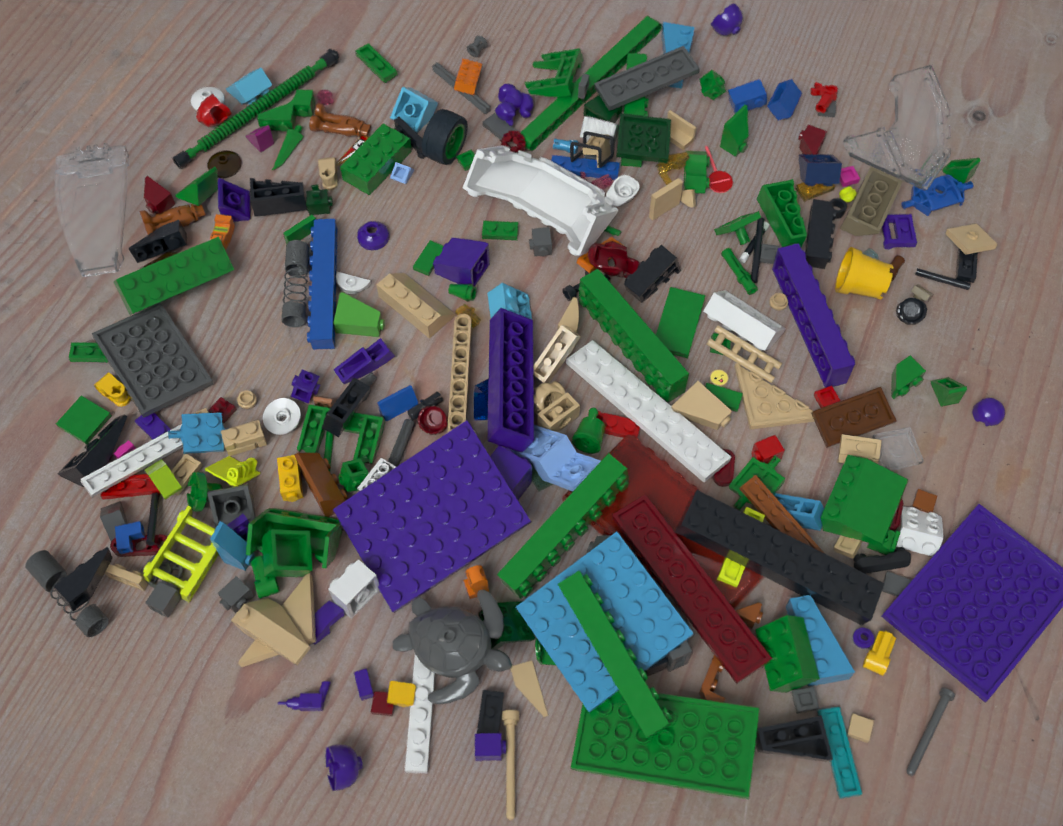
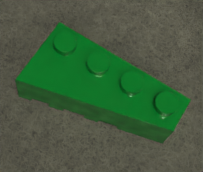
M794 180L762 185L757 201L781 246L785 247L799 243L802 248L807 233L803 218L800 215V205H798L796 199L797 192L794 191L793 187Z

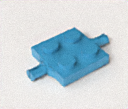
M222 413L182 414L180 430L168 431V439L181 438L183 454L224 452L221 431L225 429L222 423Z

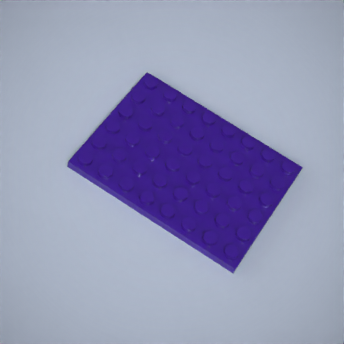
M467 420L333 509L365 566L376 574L379 583L378 588L393 613L532 522Z
M978 504L881 617L981 700L987 702L1062 609L1063 568L986 508Z

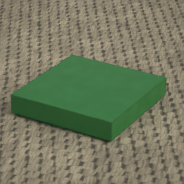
M81 395L58 420L56 425L87 445L112 415Z

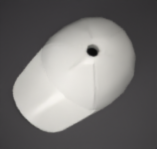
M622 175L613 182L606 197H609L613 202V207L621 206L636 196L639 190V183L628 175Z

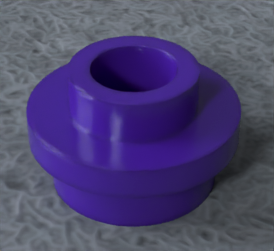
M858 628L853 633V642L859 648L867 649L874 643V635L867 628ZM861 635H865L867 640L861 639Z

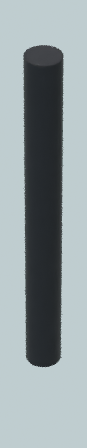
M763 217L757 220L751 271V279L754 283L758 282L765 220Z

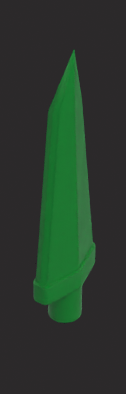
M296 125L294 130L288 129L272 170L281 167L299 142L302 141L304 136L300 134L303 129L301 125Z

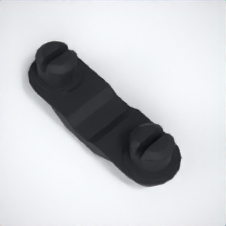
M903 547L896 548L893 553L884 556L874 555L866 557L865 554L861 553L860 555H855L853 559L855 562L854 568L865 574L905 568L910 565L911 554L905 551Z

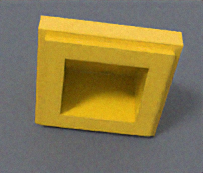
M390 681L387 703L400 707L413 706L416 685Z

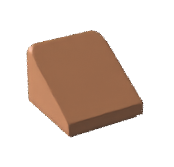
M313 397L315 406L331 408L337 401L336 398Z

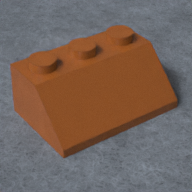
M319 453L294 454L300 471L324 516L330 517L334 515L333 509L348 498L343 489L339 490L337 486L339 481L335 473L330 474L328 470L331 468L326 458L322 459Z

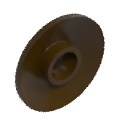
M229 150L213 154L207 162L208 170L214 166L217 168V178H228L235 175L242 165L240 156Z

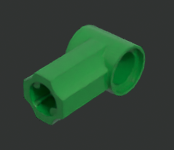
M263 556L255 557L251 561V566L256 580L254 584L259 599L279 593L280 590L276 577H264Z

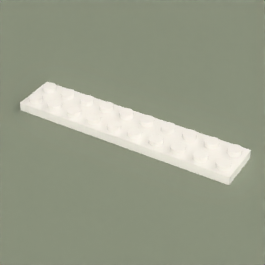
M592 340L566 359V364L628 418L634 421L635 424L701 481L706 482L730 462L731 456L684 416L673 411L671 405L595 341Z

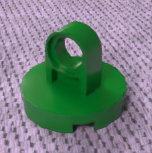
M193 472L188 481V486H191L190 494L187 493V505L192 507V511L201 512L204 509L205 503L209 502L207 492L223 489L222 485L207 483L203 472Z

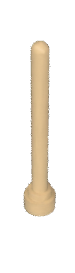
M505 710L502 711V721L504 726H506V817L509 820H513L515 818V726H517L519 721V711Z

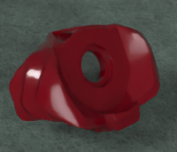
M614 241L605 244L595 243L591 245L588 251L590 263L610 276L627 278L628 275L633 274L637 270L639 265L638 260L627 255L626 246ZM609 258H613L615 262L614 267L608 265Z

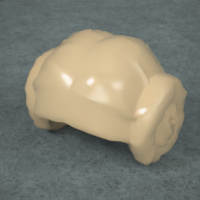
M556 381L541 383L538 387L534 388V413H540L565 394V390L560 383Z

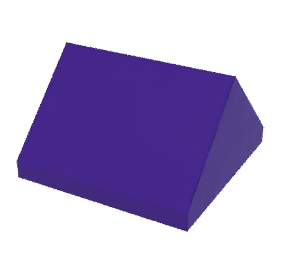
M219 178L218 209L220 214L231 216L233 222L249 220L250 191Z

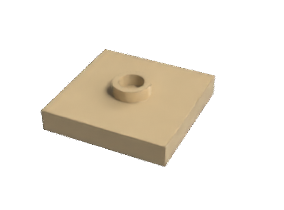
M978 224L950 228L946 231V235L965 255L993 250L997 247V243Z

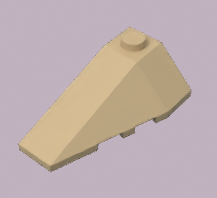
M269 598L245 603L231 619L244 634L296 665L300 663L311 649L291 618L287 615L285 609Z

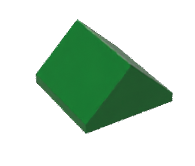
M214 166L193 180L175 196L178 199L199 206L218 190L217 168Z

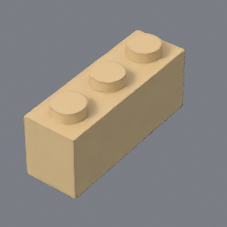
M561 325L534 364L533 375L544 383H550L581 336L568 326Z

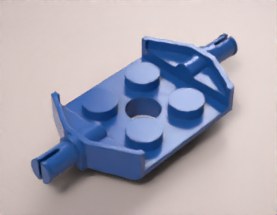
M948 174L917 183L911 189V200L902 202L901 205L903 209L913 206L927 216L930 215L931 211L960 203L959 205L962 206L964 191L972 189L973 183L970 181L962 184V182L957 181Z

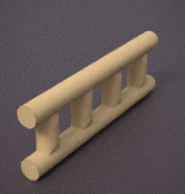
M717 325L714 332L719 335L715 341L710 338L706 345L772 383L775 376L770 373L773 367L779 370L782 363ZM725 338L734 343L732 350L721 345ZM741 348L751 353L748 360L738 355ZM757 357L767 362L764 370L754 365Z

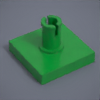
M759 211L742 215L715 228L716 236L735 231L740 245H744L751 241L745 226L760 219L761 215Z

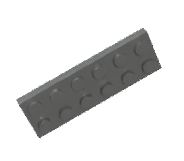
M682 46L596 82L594 86L608 110L611 111L699 73L700 68L686 48Z

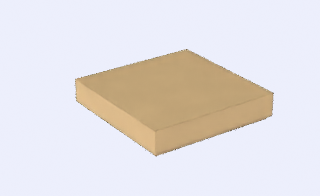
M679 178L652 194L649 218L652 221L679 205L683 185Z

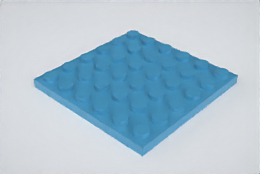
M618 532L612 534L516 606L588 712L593 711L619 690L559 588V582L577 571L589 576L593 583L590 586L594 594L598 592L604 602L601 605L605 612L609 610L615 620L612 625L616 631L620 629L626 641L623 643L626 649L631 648L637 657V660L634 662L638 669L642 667L644 671L648 670L668 655L669 652L694 635Z

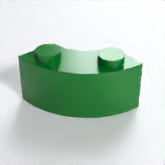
M685 150L684 190L694 189L695 193H705L706 188H709L706 167H709L710 157H707L706 151Z

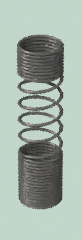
M293 240L286 245L284 304L282 306L281 321L284 325L294 328L301 327L306 322V303L303 301L307 298L304 294L307 291V287L304 285L308 281L304 277L308 275L309 245L304 241ZM303 278L306 282L304 284H293L288 279ZM294 285L303 286L305 291L294 292L289 290L288 287ZM287 289L290 293L285 294V290ZM293 293L303 294L305 298L303 300H294L287 297V295ZM285 297L288 298L290 301L285 303Z
M40 550L27 560L26 569L45 591L51 592L50 596L53 599H57V604L63 606L64 612L70 614V619L76 621V626L86 637H94L107 627L109 619L96 604L87 606L90 599L80 609L68 612L65 610V606L68 605L66 603L64 605L59 603V599H61L59 595L57 598L52 595V592L56 591L53 590L55 589L54 585L57 584L59 579L67 576V572L47 550ZM82 610L76 619L72 618V613Z

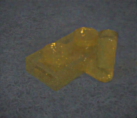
M687 152L669 155L668 163H658L656 165L659 170V176L666 185L672 182L667 172L683 168L686 165L685 162L690 158Z

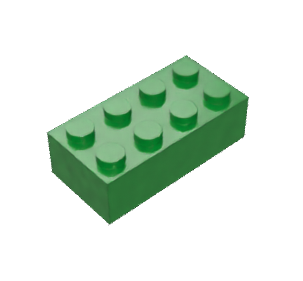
M383 123L340 166L343 181L370 196L392 173L395 163H401L412 152L410 138Z

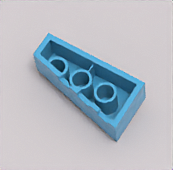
M663 22L661 34L663 54L682 46L690 54L695 27ZM684 80L674 83L670 87L682 88Z
M811 595L790 598L786 605L787 614L804 618L820 680L808 684V687L849 680L855 671Z

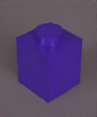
M501 733L475 734V760L502 761V754H506V740H502Z

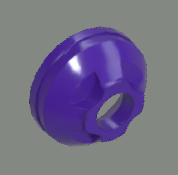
M377 221L367 222L357 232L358 243L367 250L381 249L389 241V231L383 223ZM371 227L377 228V231L374 233L367 232Z

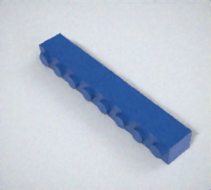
M314 219V227H311L313 241H310L313 256H310L312 270L309 271V279L312 281V285H309L311 301H308V310L311 312V316L307 318L308 327H310V332H307V341L311 343L313 350L335 349V328L333 322L336 313L338 228L336 219Z

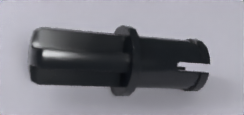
M436 391L425 400L421 399L419 404L407 411L409 418L415 420L423 408L442 403L443 398H437L441 394Z

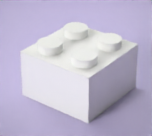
M360 560L348 565L345 573L340 578L334 579L328 589L334 604L344 609V613L351 619L380 591L376 574Z

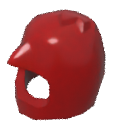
M211 94L201 102L196 118L199 123L206 127H215L229 118L232 112L228 106L221 103L214 94Z

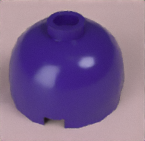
M733 3L724 9L725 12L721 15L718 14L711 22L713 29L722 36L735 35L741 30L743 13Z
M336 744L326 747L325 763L326 767H329L330 775H327L332 791L349 788L356 782L359 770L363 769L361 756H357L354 749L347 745Z

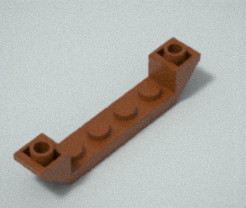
M759 602L736 610L747 627L751 629L755 623H760L764 613L760 611L762 604ZM715 655L699 695L701 700L724 703L726 698L713 693L718 682L715 679L717 671L721 673L723 670L722 664Z

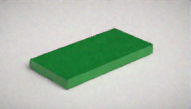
M670 287L656 336L673 355L688 358L706 295Z

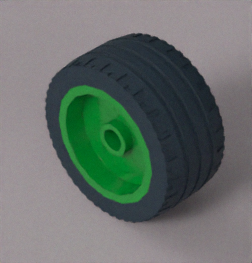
M446 109L438 110L432 116L425 129L422 139L423 155L444 165L454 162L462 150L467 136V120Z

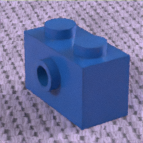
M760 79L728 90L729 102L734 113L744 104L747 105L748 111L767 105V93Z
M792 79L778 83L767 107L777 120L788 119L793 115L802 92Z

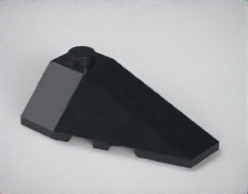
M125 414L110 422L98 434L99 439L96 438L84 447L86 451L78 456H74L58 472V475L84 487L81 483L83 477L108 464L127 416Z

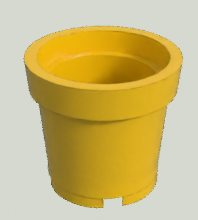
M850 247L840 264L835 282V292L846 295L853 293L881 300L883 298L881 296L882 292L886 293L893 276V273H890V268L893 269V265L867 256L861 250Z

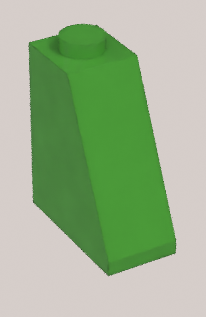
M340 292L333 322L336 333L379 337L380 331L384 330L385 325L381 312Z

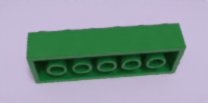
M218 236L115 279L113 282L129 315H133L228 274L235 269Z

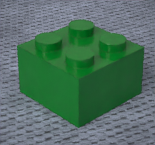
M271 529L262 536L264 577H304L313 571L310 531Z

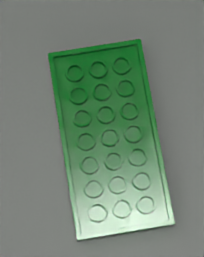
M619 691L591 712H588L582 703L571 763L572 770L749 799L759 708L658 693L660 699L657 701L661 708L665 706L672 718L669 719L671 725L648 739L645 737Z

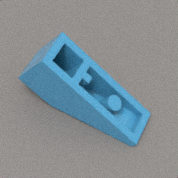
M775 493L774 496L802 528L821 530L822 523L820 517L824 511L821 501Z
M220 521L210 538L212 544L224 563L246 571L248 565L250 566L251 561L255 558V553L253 552L250 556L246 555L247 542Z

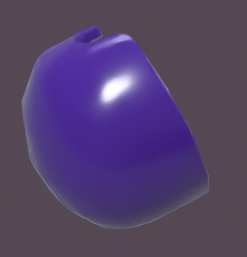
M988 397L980 400L973 406L972 414L975 421H981L985 423V426H995L1004 420L1005 408L998 400Z

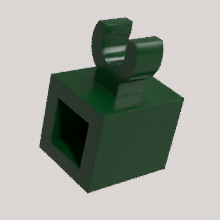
M311 185L312 190L306 191L309 216L330 214V207L333 206L332 196L328 195L327 189L320 190L319 185Z

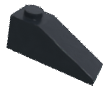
M353 378L327 412L322 428L339 437L371 387Z

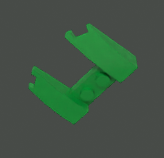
M578 48L542 54L543 61H534L532 63L533 68L558 71L555 78L525 82L526 88H530L528 89L529 94L545 97L571 96L573 92V78L576 69L581 68L584 59L581 49Z
M308 405L297 451L304 450L306 453H318L325 433L322 425L330 408ZM361 413L354 414L344 432L359 434L353 460L361 458L363 463L369 462L370 465L373 464L385 426L383 417Z

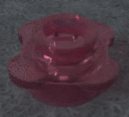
M329 90L319 91L316 95L319 100L317 103L323 105L333 104L332 92Z

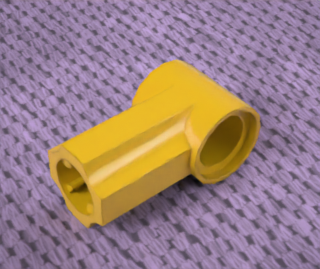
M878 631L873 646L868 651L862 667L881 676L885 674L890 663L889 656L896 641L893 634L887 631Z

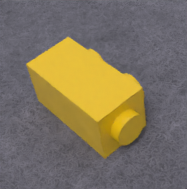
M295 455L277 458L280 494L283 500L294 502L303 498L301 471Z

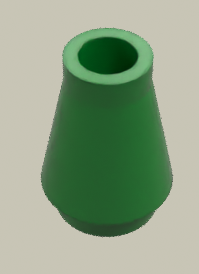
M451 283L448 293L469 302L475 299L477 289L472 284Z

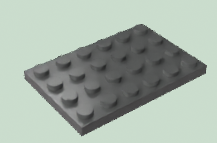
M161 303L92 333L93 339L120 382L125 386L127 393L143 418L213 385V380Z

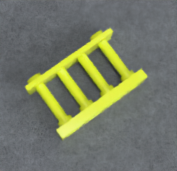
M187 506L185 511L182 510L177 517L178 522L152 562L149 561L146 564L143 575L148 582L151 581L153 576H156L180 588L182 599L190 603L219 554L212 543L210 546H204L181 534L187 524L211 536L215 531V528L193 518L192 507ZM178 541L202 553L203 557L199 563H193L170 550L174 543ZM166 558L190 570L192 575L188 581H183L159 569V567Z

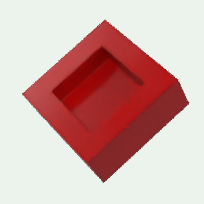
M832 386L815 391L814 393L820 408L841 401Z

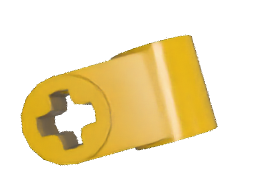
M108 372L94 384V387L116 406L123 407L129 404L131 397L127 393L125 386L111 373Z

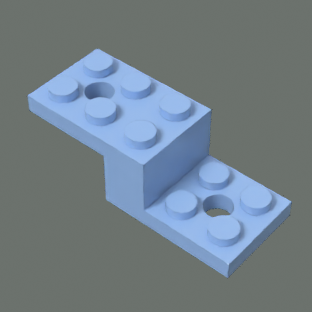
M534 425V441L522 453L512 450L516 456L523 457L532 463L542 480L572 492L601 462V460L577 453L567 435Z

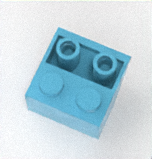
M501 283L487 293L491 318L500 308L532 320L528 294L504 283Z

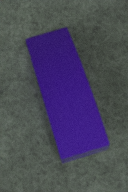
M380 338L367 349L364 347L359 349L333 370L341 382L346 384L351 382L353 378L359 379L393 359L395 355L387 343Z

